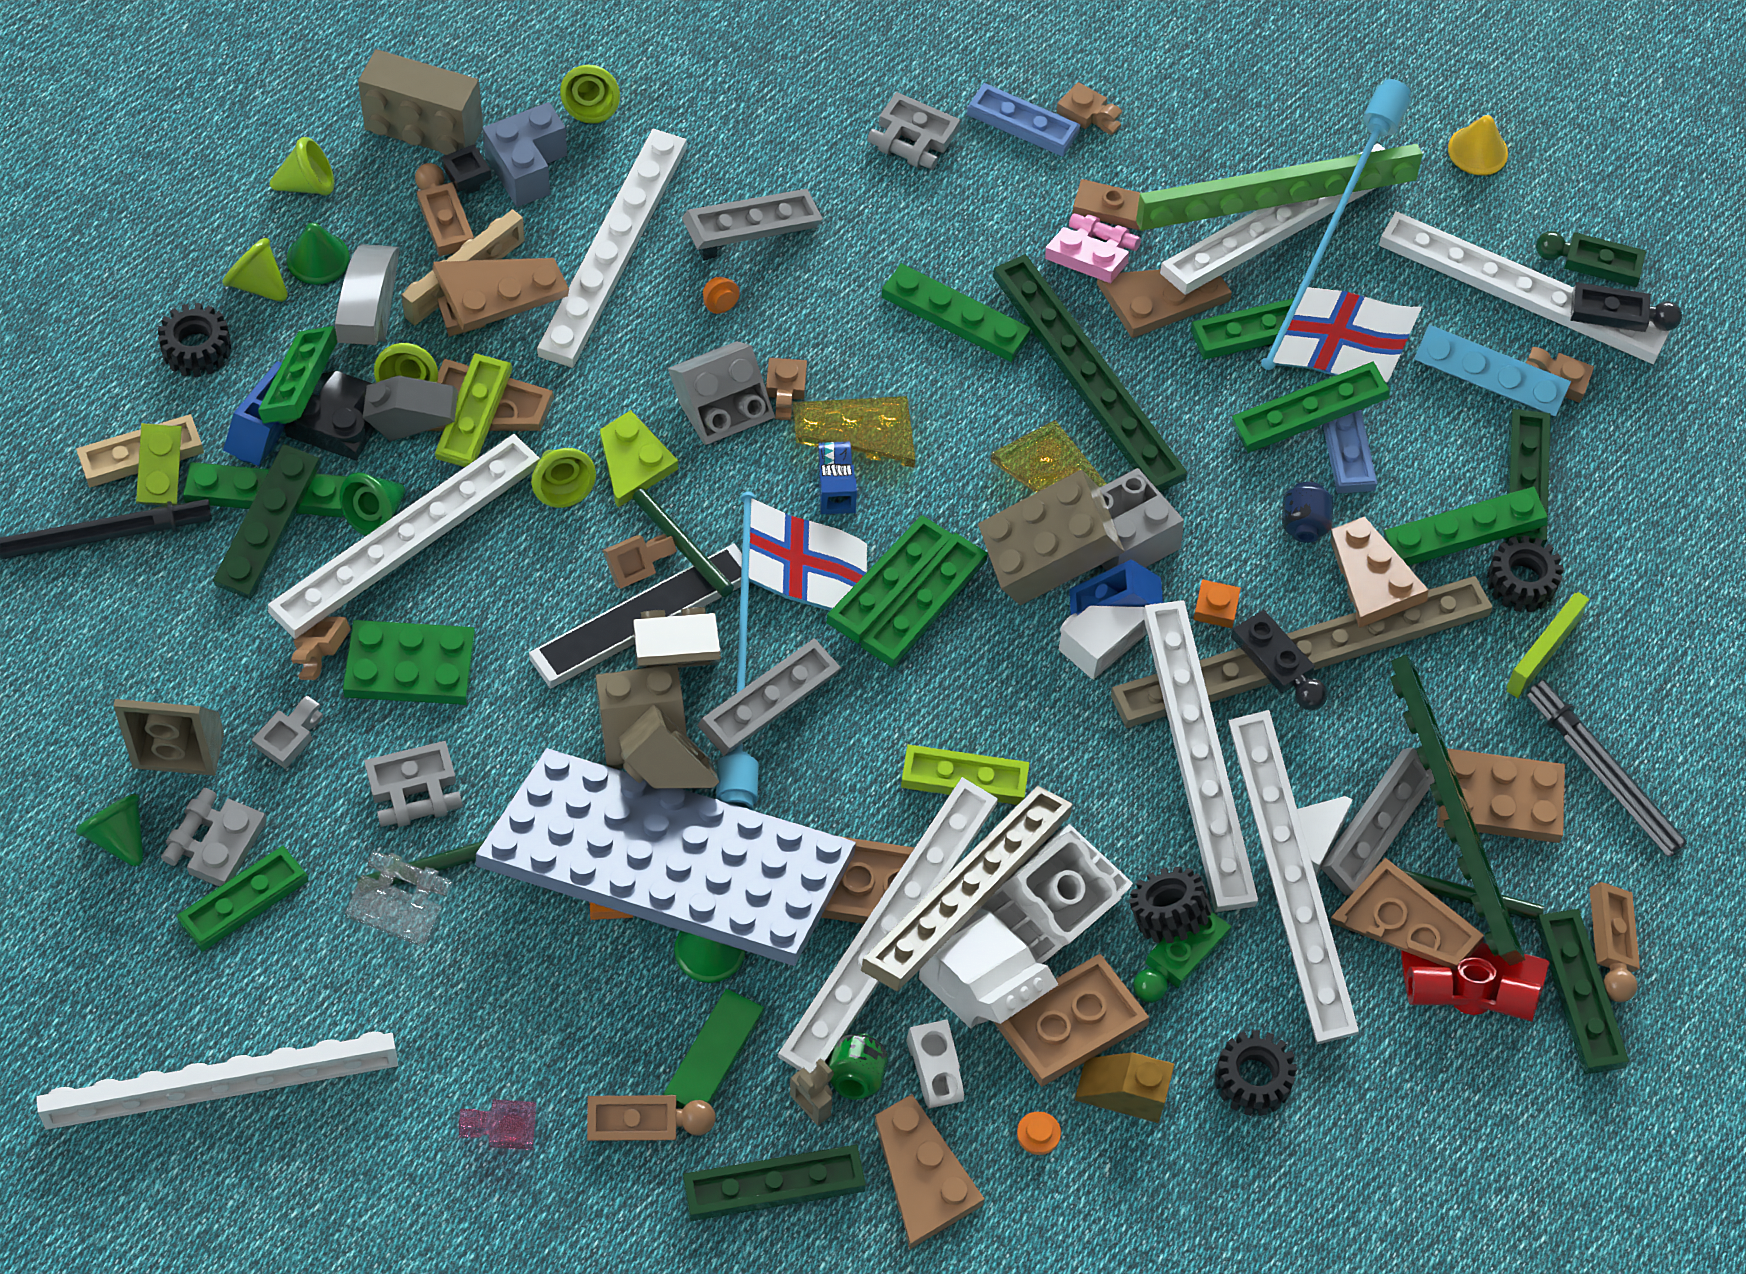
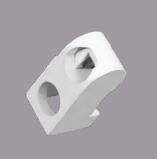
M948 1019L910 1027L906 1041L910 1055L913 1056L927 1107L930 1109L963 1102L964 1091L959 1072L960 1065Z

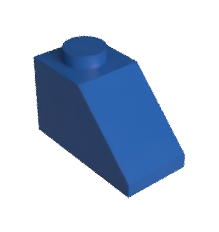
M1132 559L1069 589L1071 615L1074 613L1079 615L1089 606L1145 607V605L1163 603L1161 577Z

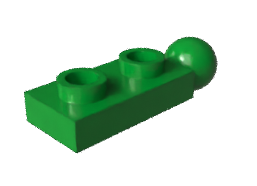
M1211 912V916H1207L1209 921L1206 926L1198 924L1200 931L1194 935L1191 931L1187 932L1188 939L1181 941L1180 936L1174 937V943H1166L1164 937L1148 954L1145 964L1152 969L1140 971L1134 979L1133 989L1136 996L1144 1002H1157L1164 997L1167 991V981L1179 989L1229 935L1232 926Z

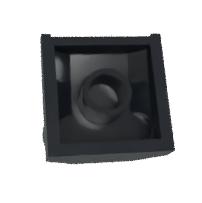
M339 371L322 373L301 417L287 423L284 427L286 436L357 461L375 430L363 418L367 385L372 383Z

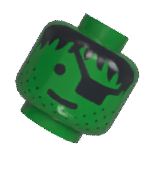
M867 1034L844 1036L837 1041L830 1059L829 1067L834 1072L830 1083L840 1095L848 1099L859 1100L877 1093L883 1083L888 1065L886 1049L880 1042Z

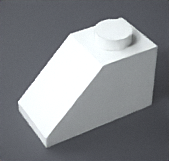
M1089 606L1079 615L1074 613L1065 620L1060 628L1061 638L1058 650L1094 680L1147 634L1143 616L1144 607Z
M1346 796L1297 809L1316 878L1321 870V864L1328 856L1347 818L1353 799Z

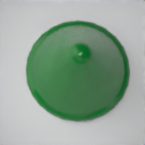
M314 222L306 226L299 238L291 245L286 256V263L291 274L299 281L313 285H322L338 279L345 272L350 261V253L346 244L339 237L329 233Z
M357 472L350 474L345 478L340 489L339 500L343 515L354 530L367 536L394 516L405 495V487L401 483L372 477L366 473Z
M133 793L109 805L82 822L76 828V834L83 836L130 866H139L143 862L139 813L140 796Z
M684 931L678 933L674 945L675 959L680 969L693 980L702 983H716L728 979L737 972L745 958V950Z

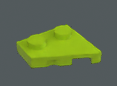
M631 410L600 429V440L606 457L608 475L612 483L614 501L618 507L633 499V494L641 488L647 490L678 470V460Z

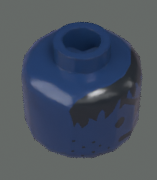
M1301 482L1286 492L1283 497L1282 528L1299 542L1311 543L1325 536L1332 529L1333 497L1322 485L1315 482Z

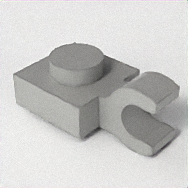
M305 696L289 716L278 710L252 739L254 748L286 769L311 742L312 736L308 730L314 728L323 717V714L318 711L320 704L309 696Z

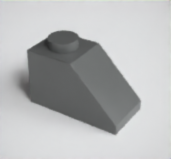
M404 376L392 377L367 385L363 418L391 442L455 422L458 390L454 386Z

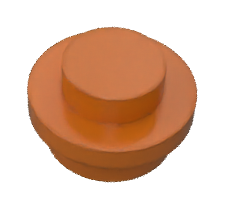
M725 277L711 279L703 289L704 305L710 312L716 314L730 310L736 304L740 295L737 284Z
M1039 1111L1031 1112L1025 1115L1019 1122L1017 1139L1022 1148L1034 1155H1044L1053 1151L1059 1144L1061 1128L1057 1120L1050 1114Z

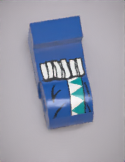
M850 441L818 443L820 514L856 513L857 485L854 465H852ZM848 496L841 503H834L828 499V497Z

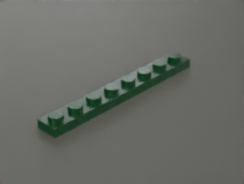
M1024 254L994 267L993 278L1028 326L1031 327L1033 333L1134 470L1138 468L1159 492L1185 481L1187 471L1029 257Z
M1403 655L1391 660L1396 674L1390 677L1392 686L1399 699L1405 698L1409 709L1403 712L1406 724L1413 735L1418 733L1422 746L1416 748L1417 754L1426 771L1431 769L1435 782L1430 784L1431 792L1439 807L1445 806L1449 819L1443 821L1445 830L1453 844L1458 842L1463 855L1457 858L1458 865L1465 880L1472 879L1476 893L1471 895L1472 903L1480 919L1486 917L1491 930L1485 933L1488 946L1494 957L1500 955L1512 966L1526 960L1417 667L1407 655Z

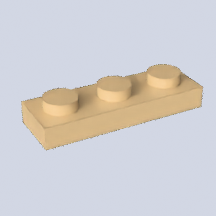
M191 414L159 423V425L182 426L180 460L204 453ZM141 429L76 448L89 488L138 473Z

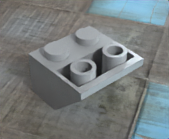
M736 341L668 368L679 403L704 445L775 418L752 345Z
M1138 468L1100 487L1124 549V553L1101 564L1106 571L1130 559L1146 568L1181 549L1184 519Z

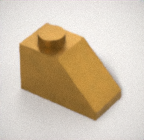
M1133 1052L1093 1057L1084 1062L1075 1101L1159 1123L1174 1064Z

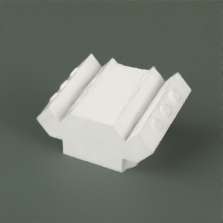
M1068 824L1053 835L1047 843L1037 849L979 909L990 911L1028 946L1035 961L1042 964L1063 946L1071 943L1116 904L1133 883Z
M978 909L924 964L919 972V980L970 1029L976 1024L984 1023L988 1020L1001 1024L1058 986L1049 967L1037 963L1028 946L990 911Z

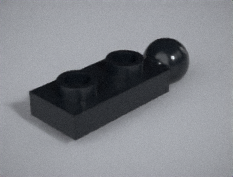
M1576 282L1572 291L1570 321L1646 332L1649 321H1652L1659 330L1671 331L1681 323L1682 311L1676 303L1671 301H1663L1656 306H1650L1651 294Z
M1264 609L1233 628L1231 638L1281 694L1294 687L1296 689L1295 698L1300 707L1309 711L1318 710L1326 703L1328 697L1326 686L1320 680L1308 679L1313 674L1315 665Z

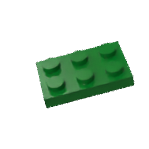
M353 620L343 685L344 698L467 705L476 636L475 627Z

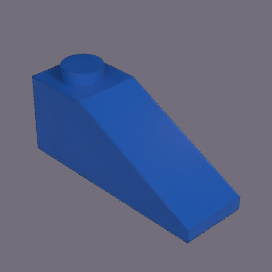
M276 361L233 413L223 451L236 456L243 462L260 466L274 448L287 424H282L278 421L263 423L258 412L282 364L281 362Z

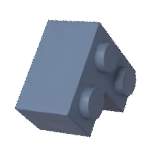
M550 102L482 127L485 157L516 207L550 195L549 169L547 164L567 156L566 127Z

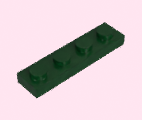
M1512 408L1509 417L1507 494L1534 486L1548 516L1551 413ZM1548 524L1541 528L1506 537L1505 543L1508 544L1509 539L1512 537H1516L1518 543H1520L1522 536H1529V543L1534 544L1536 538L1543 540L1541 547L1544 548L1547 542Z
M286 444L282 445L213 578L215 586L252 600L321 465L318 457Z
M1579 909L1538 915L1535 924L1546 958L1549 961V967L1584 1075L1626 1068L1629 1063L1627 1052Z
M857 1144L683 1173V1184L690 1222L865 1192L866 1189Z

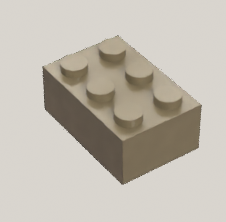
M375 49L358 80L365 130L372 131L377 135H386L403 140L411 145H419L440 151L445 155L475 144L483 127L479 79Z
M1082 469L978 523L1001 589L1020 606L1124 553L1100 487Z

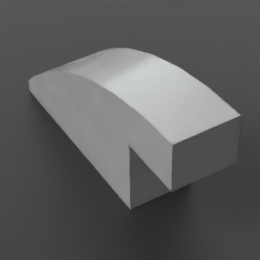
M361 244L355 250L346 271L335 320L338 343L377 345V341H386L400 252L399 247Z

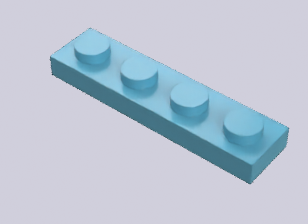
M1430 324L1414 358V361L1544 413H1551L1553 417L1557 416L1571 384V381Z

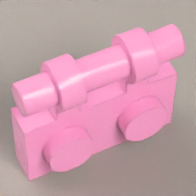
M1074 213L1069 220V227L1078 231L1063 227L1046 246L1045 259L1112 283L1128 264L1129 251L1124 250V247L1137 251L1141 238L1130 234L1129 229L1117 225L1114 228L1100 223V219L1095 216L1087 215L1084 217ZM1094 237L1106 240L1107 242L1105 243L1100 240L1094 239Z

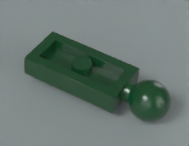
M1546 231L1536 241L1537 253L1543 259L1555 260L1561 256L1567 257L1564 269L1633 287L1638 285L1646 250L1576 232L1573 233L1570 243L1565 242L1564 237L1556 231Z

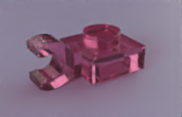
M492 1099L491 1111L460 1109L459 1137L479 1138L489 1135V1147L533 1150L537 1102Z

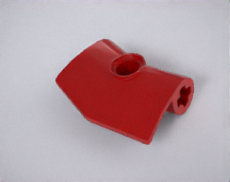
M1481 943L1469 958L1459 963L1457 971L1449 967L1400 950L1405 989L1410 1005H1454L1460 1012L1469 1015H1479L1490 1010L1533 1022L1549 967L1548 960L1524 954L1526 960L1510 966L1500 955L1494 957L1488 944Z

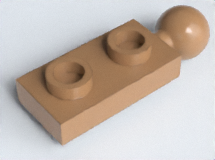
M425 163L415 173L416 185L421 190L417 191V200L440 257L457 252L467 240L474 239L453 183L444 184L445 177L442 169L436 164Z
M1600 882L1590 887L1596 962L1599 965L1610 968V972L1606 974L1603 980L1608 998L1615 1002H1626L1632 999L1637 991V980L1632 972L1640 969L1632 892Z
M676 1095L588 1096L587 1141H676V1127H683L692 1135H704L713 1128L716 1115L713 1107L702 1100L691 1101L683 1109H676Z

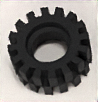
M195 303V309L190 310L189 305L184 304L182 305L183 311L180 313L176 308L170 311L171 319L164 316L161 320L162 326H158V340L166 365L169 364L170 369L174 372L180 368L181 375L187 377L189 371H193L194 377H201L200 370L206 369L208 375L214 373V364L220 369L224 365L223 358L229 359V349H232L227 322L220 311L215 314L214 307L209 305L204 311L202 303ZM192 334L209 336L206 342L197 346L180 344L185 337Z
M1522 536L1520 543H1518L1516 537H1512L1509 539L1508 544L1503 542L1499 545L1498 550L1494 553L1486 578H1489L1487 582L1488 589L1494 588L1492 596L1495 599L1503 597L1501 605L1507 608L1511 602L1515 604L1514 611L1521 612L1522 607L1526 606L1527 612H1534L1536 606L1541 610L1546 607L1548 602L1551 603L1562 580L1564 567L1559 565L1561 557L1558 553L1551 556L1554 548L1550 544L1543 548L1541 547L1543 540L1536 538L1533 544L1529 543V536ZM1514 566L1528 567L1539 576V580L1537 582L1522 581L1512 574L1511 568Z
M1167 867L1160 869L1161 875L1155 876L1152 872L1147 875V882L1140 880L1136 883L1138 889H1132L1130 893L1132 899H1129V903L1140 933L1142 932L1146 939L1152 937L1153 942L1160 943L1163 937H1165L1166 943H1174V937L1180 936L1181 941L1188 939L1187 932L1191 931L1195 935L1200 931L1198 924L1206 926L1209 921L1207 916H1211L1212 912L1211 904L1203 881L1198 873L1194 875L1193 870L1189 868L1183 872L1181 867H1174L1173 872L1169 873Z
M1252 1030L1249 1038H1247L1245 1032L1238 1034L1236 1041L1231 1038L1226 1043L1225 1049H1222L1215 1070V1075L1217 1076L1215 1085L1216 1089L1222 1088L1220 1097L1224 1102L1229 1098L1232 1100L1230 1108L1235 1111L1241 1105L1245 1107V1115L1251 1116L1253 1109H1258V1115L1262 1116L1267 1114L1269 1108H1271L1272 1112L1278 1110L1281 1102L1285 1103L1296 1079L1297 1064H1292L1295 1057L1292 1050L1284 1052L1287 1044L1282 1039L1277 1045L1272 1042L1274 1034L1267 1032L1266 1038L1262 1039L1260 1038V1030ZM1248 1060L1262 1062L1269 1067L1272 1080L1264 1086L1251 1085L1242 1079L1239 1067Z

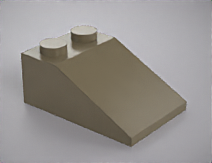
M115 699L113 707L133 769L216 775L224 737V729L219 712L201 706Z

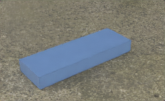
M983 83L967 107L968 116L1064 157L1080 131V124L986 83Z
M1361 410L1323 424L1337 493L1375 491L1377 480Z

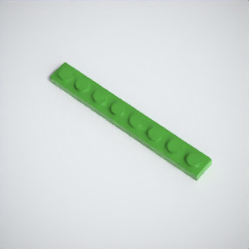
M1418 144L1371 152L1353 192L1416 181L1423 155ZM1362 154L1140 193L1136 222L1142 231L1340 195L1344 193Z

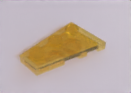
M907 396L793 402L792 413L796 443L818 447V443L850 441L851 450L867 453L866 458L879 461L881 457L900 460L903 466L915 468V452Z
M1056 420L991 453L990 462L1036 493L1081 469L1099 487L1107 484Z

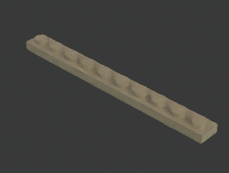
M1472 576L1430 589L1426 602L1361 628L1358 626L1355 612L1287 633V635L1315 665L1314 670L1490 616L1493 607L1476 576ZM1241 648L1199 660L1209 703L1271 684L1269 679ZM1157 674L1112 687L1110 696L1126 728L1167 716Z

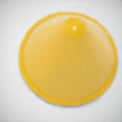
M1484 115L1452 135L1448 143V154L1452 162L1461 170L1469 174L1484 176L1494 174L1504 167L1508 159V148L1501 138L1494 119L1490 115Z

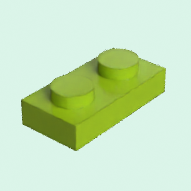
M141 423L136 504L167 506V501H172L173 505H177L182 426Z

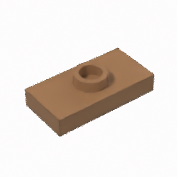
M1081 179L1072 215L1074 213L1084 217L1092 215L1099 218L1102 222L1140 230L1136 222L1140 192Z

